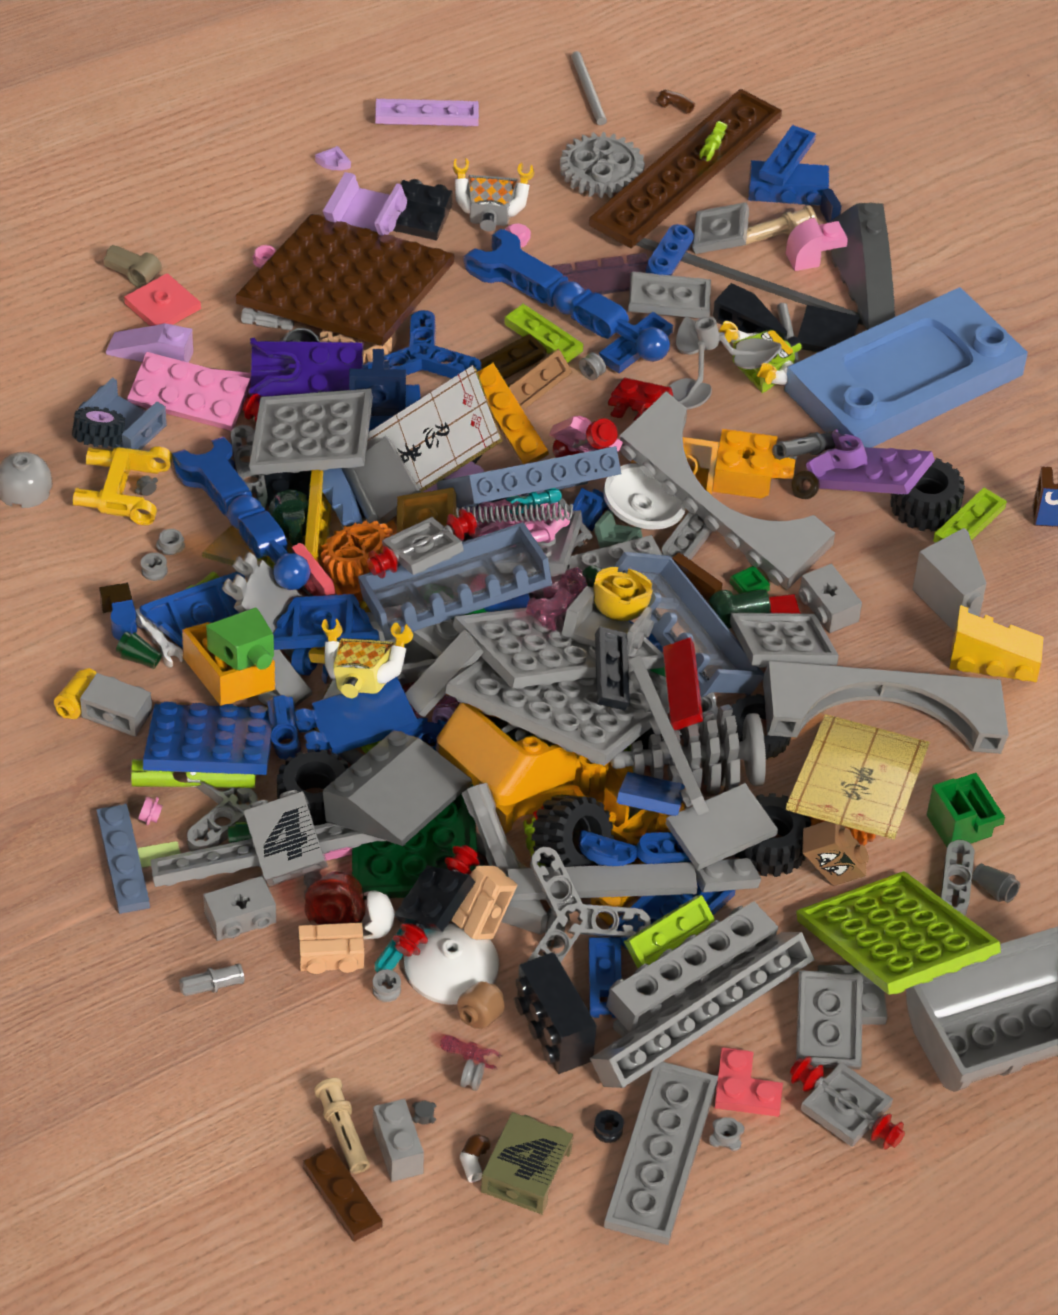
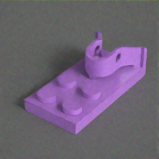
M835 429L832 432V438L837 449H829L810 459L806 463V467L809 472L814 473L818 477L820 489L908 494L935 459L932 451L864 447L860 438L848 434L841 435ZM846 441H849L852 446L848 445Z

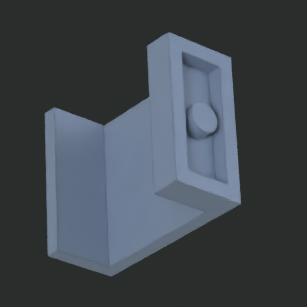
M114 378L99 387L96 393L78 408H108L109 411L115 410L117 414L121 413L125 417L122 442L120 445L116 444L112 448L121 447L141 450L167 426L166 406L155 402L146 411L118 396L117 380Z

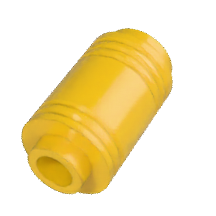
M90 668L79 670L54 699V705L60 716L66 719H77L82 714L80 698L97 674L96 671Z

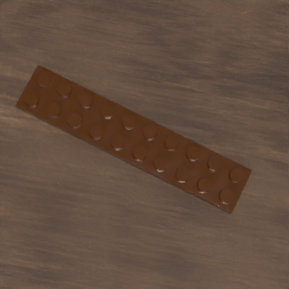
M740 88L589 217V226L632 249L781 118L782 110ZM721 121L728 126L721 140L720 147L715 150L714 155L709 161H706L707 156H703L701 159L699 155L703 146L706 145V138L712 134L717 122Z

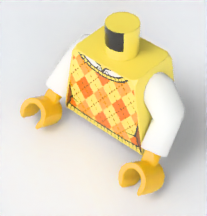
M336 618V626L332 630H328L329 625L326 619L322 621V629L328 637V642H325V666L330 678L336 680L337 689L345 697L355 698L358 693H378L387 682L400 675L406 653L404 644L409 643L413 638V632L407 624L402 633L401 626L397 622L392 625L391 634L396 638V643L341 638L340 642H337V638L341 636L343 631L338 619Z

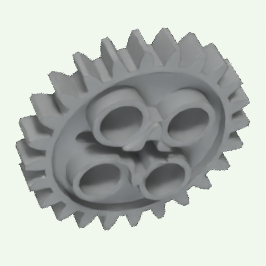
M593 132L591 138H588L583 134L581 141L574 138L573 145L567 143L566 150H562V157L560 158L561 175L565 176V182H571V188L579 186V193L587 190L590 197L594 193H598L599 198H602L604 193H607L610 198H613L614 192L619 193L644 171V156L640 154V148H633L634 142L625 143V137L617 140L616 134H612L609 138L606 137L605 132H602L601 137H597Z

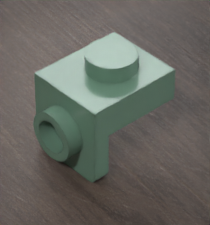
M606 511L595 524L594 532L597 536L599 549L642 538L641 528L617 525L612 511Z

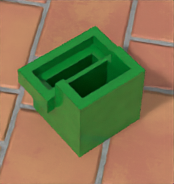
M977 772L932 786L926 815L946 847L955 840H964L972 844L992 837L994 828L1004 825V814Z

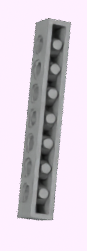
M802 932L779 933L591 1057L590 1060L603 1087L624 1088L814 961L815 959Z

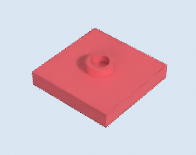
M168 273L124 297L125 304L149 326L160 324L173 325L201 309V302Z
M301 543L292 547V552L304 557L311 569L310 578L304 585L307 591L313 596L336 595L333 581L306 547Z

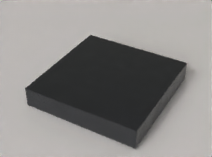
M807 305L797 337L801 343V349L819 353L855 336L860 316Z

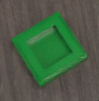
M754 566L730 576V584L745 601L770 590V583Z

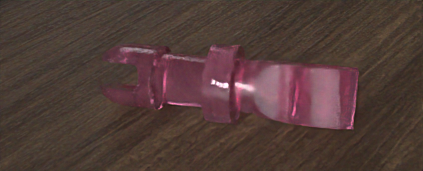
M446 1035L440 1040V1046L444 1051L464 1056V1060L472 1059L483 1062L488 1069H498L495 1065H489L484 1056L496 1054L497 1057H502L500 1052L493 1049L484 1050L478 1048L477 1043L470 1041L467 1044L450 1035Z

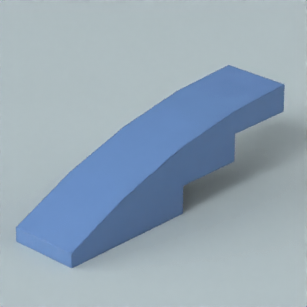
M342 469L323 470L322 491L331 504L332 510L336 512L342 526L349 527L354 522L362 524L363 519L359 503Z

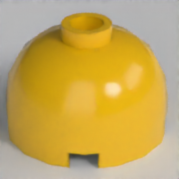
M619 567L602 569L597 573L593 587L595 592L594 601L597 609L606 617L616 621H629L638 618L649 605L653 591L651 590V581L645 575L632 569H628L627 573L618 572Z

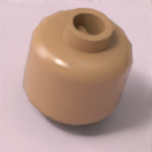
M481 981L475 983L462 993L457 1001L461 1020L475 1029H484L502 1015L505 1006L502 991L494 984Z

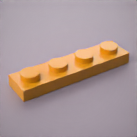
M494 363L476 372L490 413L522 464L537 462L548 456V449Z

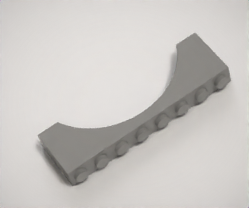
M666 391L620 435V441L623 442L620 448L621 453L628 460H634L639 464L646 476L649 478L654 477L658 480L662 488L669 495L678 497L690 513L698 514L710 530L718 531L731 548L735 550L738 548L744 553L751 565L764 570L771 582L777 586L781 585L788 590L833 546L835 532L814 515L790 521H769L743 515L715 499L697 480L686 459L682 435L686 424L687 408Z
M769 661L763 677L767 735L797 738L803 727L822 711L842 703L860 700L895 702L928 713L955 731L973 752L1001 754L1009 736L1002 685L999 679L784 661Z

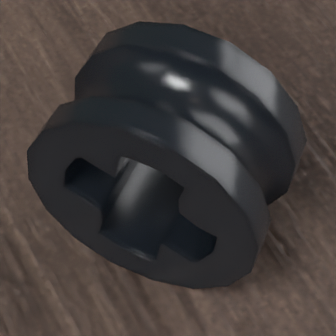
M614 1110L599 1112L595 1118L594 1125L596 1138L604 1143L618 1141L623 1134L624 1120L622 1115ZM606 1122L613 1123L612 1130L605 1129Z

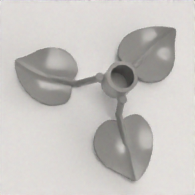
M706 316L695 321L685 317L677 333L676 345L678 350L684 354L699 352L698 379L695 381L691 378H685L672 383L669 387H672L673 397L687 409L701 406L710 398L712 393L711 385L702 383L704 376V350L715 349L719 341L724 344L731 355H735L734 363L744 369L760 368L762 363L770 362L781 350V344L770 340L751 338L738 342L736 349H734L726 340L724 332H719L715 318Z

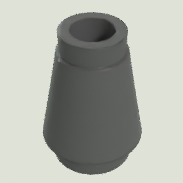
M982 863L975 868L972 875L973 880L977 881L979 885L999 902H1011L1020 888V882L1016 880L1014 874L986 866Z

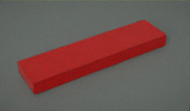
M691 637L663 646L670 720L675 731L703 721L695 647Z

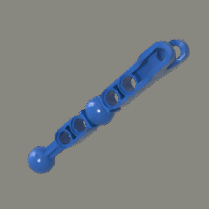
M499 229L491 235L493 251L485 252L475 248L464 255L463 260L467 272L480 281L487 283L504 282L543 304H548L550 307L555 306L562 314L571 315V319L576 320L581 326L605 339L617 333L635 343L638 355L646 361L656 362L662 360L669 351L670 341L664 331L654 327L641 330L629 323L628 314L622 306L599 293L591 292L590 289L584 290L579 283L568 281V277L563 276L558 270L521 250L518 236L507 230Z
M225 437L211 440L214 447L205 454H191L185 449L172 453L174 470L182 484L192 488L203 489L222 514L227 516L230 524L239 529V534L258 559L270 557L275 564L273 575L278 585L287 590H297L307 583L311 572L308 561L296 553L289 554L286 551L287 541L283 530L271 514L265 511L261 502L252 496V492L235 471V463L231 459L233 448Z

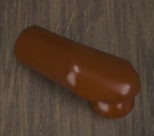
M666 89L660 91V95L656 98V102L663 108H666L671 102L687 114L691 113L695 107V103L681 93Z

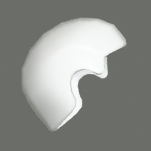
M379 891L365 892L364 896H367V900L362 902L363 940L384 937L389 933L394 923L395 911L385 894Z

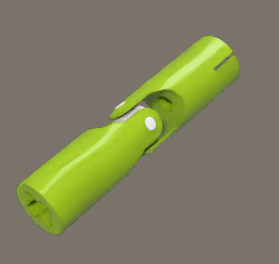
M132 759V787H197L201 785L200 782H204L215 788H255L256 775L186 772L187 782H179L174 779V771L143 770V759Z

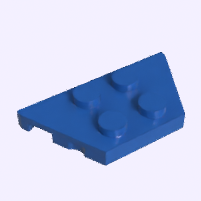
M238 571L141 605L139 608L140 613L183 649L182 629L206 622L213 623L239 614L234 608L236 600L226 594L222 587L228 578L233 582L236 575H240L244 579L245 576Z
M354 594L295 597L288 606V611L277 621V629L273 633L274 650L325 647L328 637L322 629V621L324 619L328 622V630L335 628L336 618L342 626L343 631L341 636L337 638V642H340L341 638L380 641L378 630L374 629L366 612L360 608L359 601Z

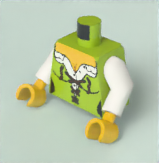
M725 321L722 324L719 332H724L726 340L729 343H733L734 349H736L738 342L751 338L780 343L782 347L779 353L770 362L762 363L760 368H738L761 393L766 392L775 384H787V367L795 363V353L802 348L796 336L783 340L774 330L762 333H744L739 331L737 326L730 321Z

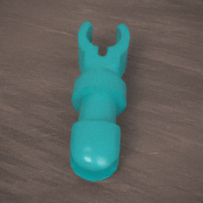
M551 488L538 494L537 492H531L528 496H511L506 500L512 504L516 501L520 503L516 507V515H518L519 505L521 506L522 514L524 513V505L527 506V509H529L530 505L535 509L536 504L540 508L541 504L559 502L562 494L557 488Z

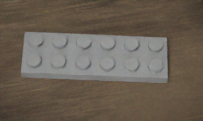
M661 1062L653 1068L605 1218L604 1228L669 1245L715 1093L718 1076L666 1062Z

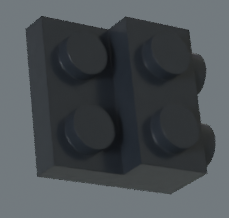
M411 179L410 181L402 180L400 184L407 198V205L396 220L393 231L437 241L452 207V191L441 184L433 187L424 185L417 179Z

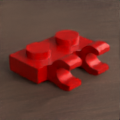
M624 377L611 393V397L608 400V405L614 407L610 416L622 418L630 406L632 411L638 412L634 418L635 421L666 391L673 396L672 387Z

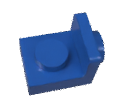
M581 488L572 504L573 511H581L582 523L590 531H593L596 522L600 519L604 510L611 511L605 502L603 492L597 489H593L590 492Z

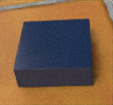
M832 189L823 190L820 211L827 223H829L841 214L842 207Z

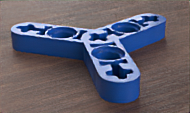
M425 310L417 311L411 316L409 347L384 356V360L390 361L389 369L406 370V376L420 370H425L452 379L472 365L475 373L481 370V361L479 359L435 346V316L432 312ZM372 362L365 363L363 369H372Z

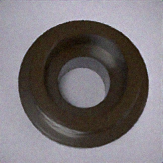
M802 471L794 476L792 490L797 497L810 499L819 491L820 482L814 473ZM805 480H808L810 488L805 491L802 484Z

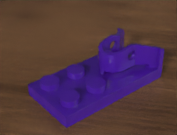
M250 338V344L252 345L250 396L255 393L260 394L261 397L346 391L350 390V368L363 369V343L257 341L256 338Z

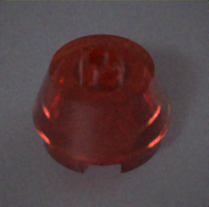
M336 871L326 874L313 883L306 891L304 910L307 919L310 922L313 919L318 925L360 923L366 912L362 885L355 877L345 872Z

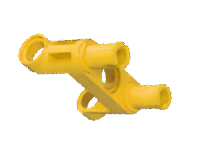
M160 446L152 447L149 451L121 447L114 448L112 451L88 447L86 464L110 467L104 488L100 491L75 488L73 505L98 508V511L103 514L130 517L133 522L139 525L147 526L152 524L157 513L156 506L150 501L144 500L145 498L123 495L130 470L154 474L165 472L170 469L173 459L172 453ZM152 458H161L165 463L156 462ZM137 509L146 510L150 514H143L139 512Z

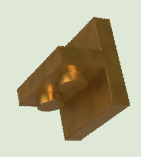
M454 488L397 496V533L431 517L444 527L447 525V516L449 514L458 517Z

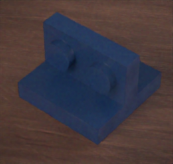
M373 349L372 369L350 368L349 389L372 390L371 416H395L406 408V370L389 369L390 361L384 360V349Z

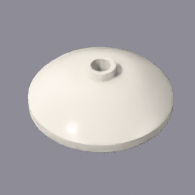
M639 464L620 466L622 474L607 477L603 488L605 502L609 509L627 524L641 529H663L676 524L684 516L686 508L682 501L675 495H669L662 488L661 483L654 477L649 478L646 476Z
M449 923L443 933L425 929L424 932L428 943H419L417 947L421 952L420 955L412 954L411 957L405 956L404 970L407 980L414 990L423 997L441 1004L456 1005L460 995L475 983L481 981L494 984L499 970V958L491 940L472 939L463 931L464 929L459 928L455 923Z

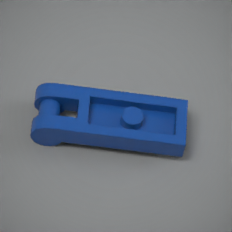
M589 937V1012L592 1018H599L600 1015H612V1018H616L606 1007L607 1002H600V997H609L610 987L617 980L622 979L621 938Z

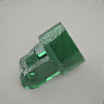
M285 490L272 499L269 513L283 530L285 538L289 539L290 543L295 546L298 543H302L303 536L306 535L309 498L300 491Z

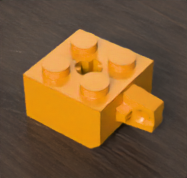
M722 429L712 492L762 499L769 495L772 478L793 479L795 459H776L772 449L777 443L778 436Z

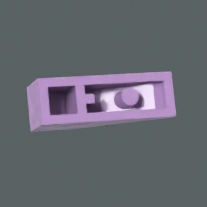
M160 324L115 332L106 350V355L142 362L146 352L189 363L193 354L192 329L171 324Z

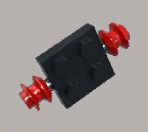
M466 845L461 847L454 846L452 848L455 854L454 858L447 857L445 859L449 870L427 865L408 895L403 899L394 916L401 923H405L401 925L404 933L402 936L394 935L393 937L396 943L395 948L403 955L411 957L412 954L420 955L421 952L417 946L419 943H428L424 932L425 929L443 933L476 883L469 875L471 874L469 868L470 866H479L480 862L476 858L478 856L472 848Z

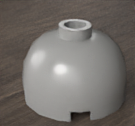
M17 452L3 459L0 464L1 501L9 506H12V503L21 504L22 508H30L48 499L50 496L49 491L53 485L52 475L47 463L42 458L30 452Z

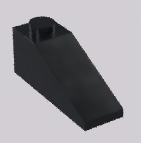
M730 283L715 300L713 318L716 319L717 323L722 325L725 321H730L737 326L739 331L744 333H762L774 330L783 340H786L787 330L754 293Z

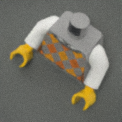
M455 158L453 163V171L457 174V179H455V197L462 210L469 214L470 222L480 224L481 229L484 231H493L496 225H507L510 217L516 216L526 206L530 187L527 183L534 176L532 164L530 171L526 174L522 173L523 163L521 162L518 165V174L521 178L520 183H518L517 178L468 175V178H465L469 168V160L465 158V168L461 169L457 167V159Z

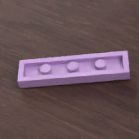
M376 99V124L478 126L479 101Z

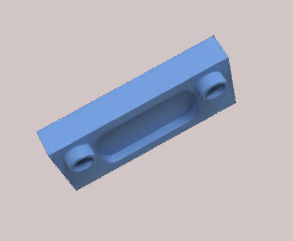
M959 287L788 366V382L784 390L825 433L837 429L841 435L856 436L861 439L864 447L872 448L1022 376L1028 352ZM846 441L848 445L852 446L849 441Z

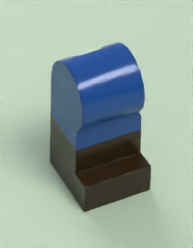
M128 582L99 587L102 612H111L113 637L120 640L127 631L132 634L134 632L137 633L136 611Z

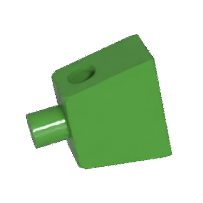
M256 607L206 625L207 649L233 669L243 670L255 665L258 669L263 670L271 665L272 658L274 657L273 632Z

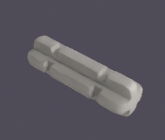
M248 307L243 308L241 314V322L252 325L253 322H256L257 326L277 329L278 326H281L283 330H292L295 323L294 320L259 310L256 312L255 309Z

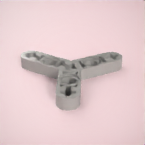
M550 847L539 848L531 857L530 864L533 873L556 919L527 961L541 957L538 955L540 950L544 955L552 953L547 948V940L551 936H559L564 942L563 951L555 953L561 963L580 934L630 938L651 924L648 914L638 908L583 904L560 856L554 849ZM540 854H544L546 858L551 856L553 858L550 864L552 872L555 873L559 870L561 875L554 876L548 882H545L543 877H547L549 873L545 866L539 867L537 865L541 859ZM554 882H563L567 886L568 893L565 898L557 899L552 896L550 887ZM574 911H577L579 913L578 920L581 923L580 925L574 923L570 927L568 933L573 934V937L570 939L565 932L555 929L557 924L561 928L565 926L568 921L567 916H565L566 912L572 914ZM606 912L611 915L613 924L610 929L603 930L597 926L595 919L599 913ZM618 913H622L623 917L621 920L626 921L632 920L634 915H637L638 920L644 922V926L639 927L637 932H634L631 925H622V931H617L619 924Z

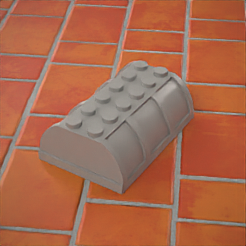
M1058 926L1000 944L1001 953L989 957L986 961L975 962L962 967L957 972L946 973L928 983H920L906 989L908 1012L914 1034L939 1080L946 1089L956 1092L967 1088L970 1083L998 1074L1006 1076L1020 1071L1023 1066L1051 1057H1058Z

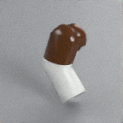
M480 1134L469 1137L460 1154V1161L469 1182H477L482 1179L483 1172L478 1158L481 1154H486L491 1146L489 1138Z

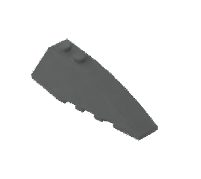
M872 202L856 203L829 222L839 221L848 238L847 247L831 249L832 262L835 267H838L840 278L843 283H846L851 300H855L858 306L857 311L867 330L895 317L891 255L883 203Z

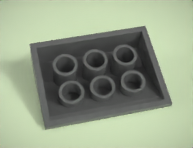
M393 730L323 789L326 821L403 846L462 792L470 787L472 779L420 738Z

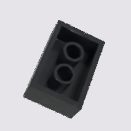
M555 952L519 964V976L516 979L518 991L517 997L514 998L515 1005L519 1014L526 1016L532 1037L535 1040L539 1039L542 1044V1051L546 1062L553 1064L558 1074L590 1063V1058L594 1056L597 1024Z

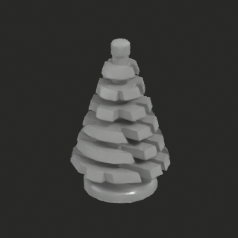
M729 704L718 708L717 721L716 719L713 720V711L710 710L703 713V721L700 722L699 731L697 724L683 728L682 738L684 746L681 748L699 789L701 788L702 776L704 785H707L706 791L711 794L718 795L720 785L724 786L723 793L739 786L740 760H744L748 781L753 786H763L766 774L765 742L762 723L757 713H751L745 717L741 742H739L738 733H736L737 724L735 715L732 716L733 708ZM674 730L676 737L680 743L679 730ZM652 734L649 736L648 749H643L642 741L638 740L631 744V751L623 750L610 761L614 769L632 766L633 773L644 775V766H650L651 777L663 779V767L668 765L669 781L676 782L669 767L675 763L672 757L666 760L659 744L661 742L660 735Z

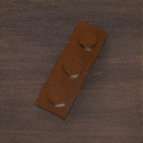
M332 1146L303 1161V1169L353 1242L383 1227L382 1218Z

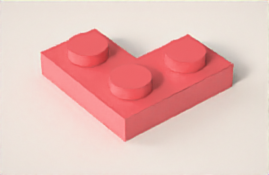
M722 1047L715 1108L779 1117L783 1083L751 1079L754 1052Z

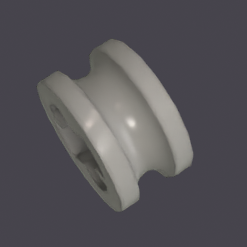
M589 353L586 358H582L579 361L580 371L589 380H596L599 375L604 374L606 371L603 359L596 353Z
M149 553L141 559L142 574L146 579L157 581L167 575V560L164 555Z
M392 970L377 972L373 978V995L376 999L383 1002L396 1000L401 993V978L398 973ZM382 983H387L392 988L387 989Z
M468 1059L463 1070L460 1086L465 1088L470 1085L472 1090L477 1091L483 1078L485 1063L474 1064L472 1059Z

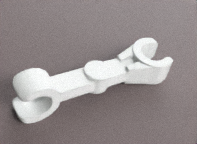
M139 608L136 609V624L139 628H144L152 638L153 643L157 644L161 649L164 664L169 668L173 667V661L170 656H176L180 662H183L182 649L169 642L164 637V633L142 615Z

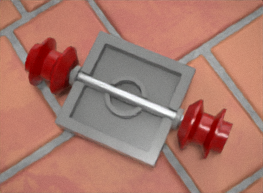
M460 509L458 512L459 517H455L453 514L447 516V525L445 527L431 517L382 540L383 546L380 548V554L374 551L369 552L367 565L370 572L374 576L378 575L383 579L385 578L386 570L392 573L397 572V565L399 563L412 575L426 571L442 561L451 559L453 556L464 551L462 545L464 533L470 536L475 535L477 522L471 512Z
M808 1056L804 1060L799 1058L790 1070L792 1075L791 1083L795 1084L799 1081L804 1083L802 1088L804 1092L815 1089L802 1102L801 1111L851 1147L869 1129H871L872 1141H876L879 1138L884 1141L883 1149L886 1150L890 1146L895 1148L899 1145L905 1135V1132L902 1130L904 1123L899 1122L895 1125L891 1122L892 1114L883 1115L892 1105L893 1099L842 1062L826 1079L823 1078V1065L820 1064L816 1067L811 1065L812 1057Z

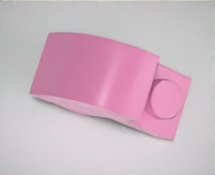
M812 218L799 224L790 233L787 240L786 255L794 271L819 267L821 252L847 247L848 238L839 221L818 225L816 219Z

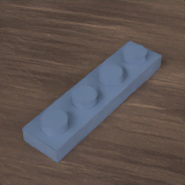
M127 804L97 809L98 823L119 914L149 909L150 901Z

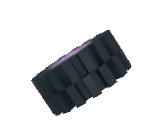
M80 408L74 414L73 438L77 439L78 442L84 441L85 445L93 444V447L102 445L103 448H108V445L111 447H115L116 444L120 445L122 433L124 432L125 417L121 413L117 414L115 410L109 411L108 408Z

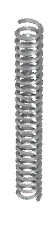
M543 504L541 505V517H539L538 505H535V518L533 517V506H529V519L526 505H524L523 518L520 505L518 506V518H516V507L514 505L512 506V519L510 517L509 505L507 506L506 519L503 505L501 506L500 519L498 506L495 507V519L493 518L492 506L489 508V520L486 506L484 507V519L481 516L482 510L480 506L478 507V520L476 519L475 507L472 508V513L477 523L479 521L490 523L491 520L494 523L497 520L499 523L502 520L504 522L508 520L510 522H513V520L524 522L525 519L528 522L531 519L535 522L537 519L539 521L542 519L547 521L548 518L550 521L554 518L556 521L559 519L564 521L565 518L569 521L572 517L573 505L570 504L569 517L566 504H564L563 517L561 504L558 505V517L556 516L555 504L552 505V518L549 504L547 505L546 518ZM456 507V513H457V516L459 517V515H458L459 508Z

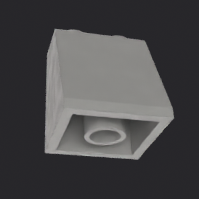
M963 528L919 552L912 590L954 632L960 605L967 607L968 613L980 617L987 583L969 533Z

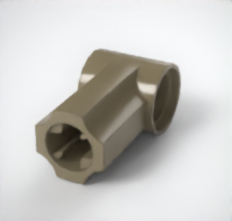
M115 245L109 247L104 258V266L127 275L129 281L139 288L148 284L162 269L161 262L155 255L147 252L140 256Z

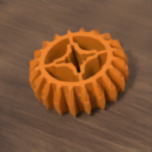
M367 520L362 524L354 522L352 526H344V529L341 531H334L333 537L326 538L327 543L322 545V552L320 553L321 562L326 574L333 579L334 583L341 582L343 586L351 583L353 587H356L359 584L358 576L370 573L367 565L369 552L374 551L380 554V548L383 546L382 540L395 535V533L386 524H379L378 521H373L369 524Z

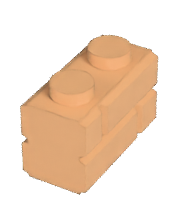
M476 866L471 874H469L476 883L454 914L452 921L459 928L464 929L463 931L472 939H493L518 884L510 877H507L498 867Z
M362 923L299 926L300 970L308 971L312 974H320L325 970L353 972L364 968Z

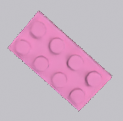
M146 352L127 400L136 406L147 409L155 402H159L166 406V414L232 431L251 387V380Z

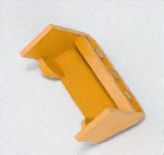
M460 702L437 736L436 751L470 777L474 786L488 783L495 804L512 805L575 780L577 753L566 751L557 744L549 747L545 742L533 736L515 742L494 724L500 718L487 715L481 709L470 704Z

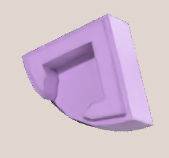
M338 146L315 155V162L326 169L346 170L351 168V161Z

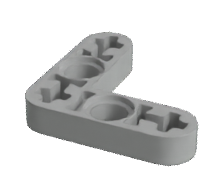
M200 782L201 785L196 788L218 803V805L188 830L187 845L189 850L195 851L219 846L228 838V826L235 825V822H247L244 810L250 809V805L258 801L257 794L250 788H229L226 791H217L213 786ZM219 817H227L231 820L225 826H219L214 821Z

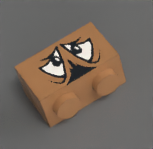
M825 821L803 829V854L833 886L866 876V863L869 860L868 852L865 846L860 845L852 836L848 828Z

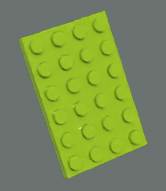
M905 871L796 910L797 921L888 995L902 993L909 987L920 983H928L938 976L957 972L962 967L975 962L986 961L989 957L1001 953L1000 941Z

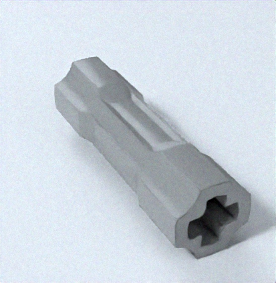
M488 783L475 785L462 792L468 811L476 822L486 848V858L489 865L498 867L504 873H507V869L520 868L514 850L509 845L496 813V804Z

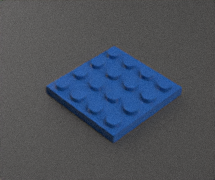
M174 702L155 704L143 757V770L267 775L272 732L268 708L263 705L237 707L233 704L222 706H207L204 703L177 705Z

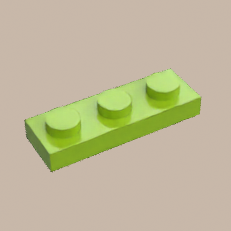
M525 304L520 305L505 316L504 325L522 337L531 334L547 349V354L559 349L568 363L583 352L584 344Z
M985 487L982 488L934 533L933 541L936 543L963 528L968 531L972 541L1006 508L1007 501Z
M697 895L631 936L624 943L637 968L644 964L650 965L657 961L666 950L676 949L689 936L698 935L716 920L703 895Z

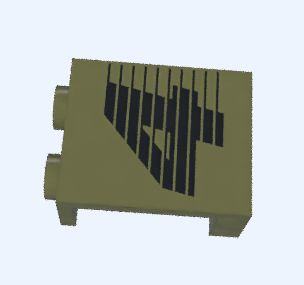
M512 1112L482 1173L481 1192L543 1215L548 1202V1191L564 1156L569 1157L572 1152L573 1134L568 1133L561 1127H552L538 1122L531 1116Z

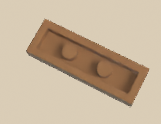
M559 349L553 350L511 382L508 387L521 408L525 410L570 375L572 370Z

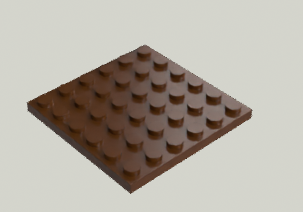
M310 214L236 294V304L383 346L453 265L454 254L443 251L440 248H432L421 245L418 242L396 238L393 235H378V232L368 228L353 226L343 221L331 222L321 215Z

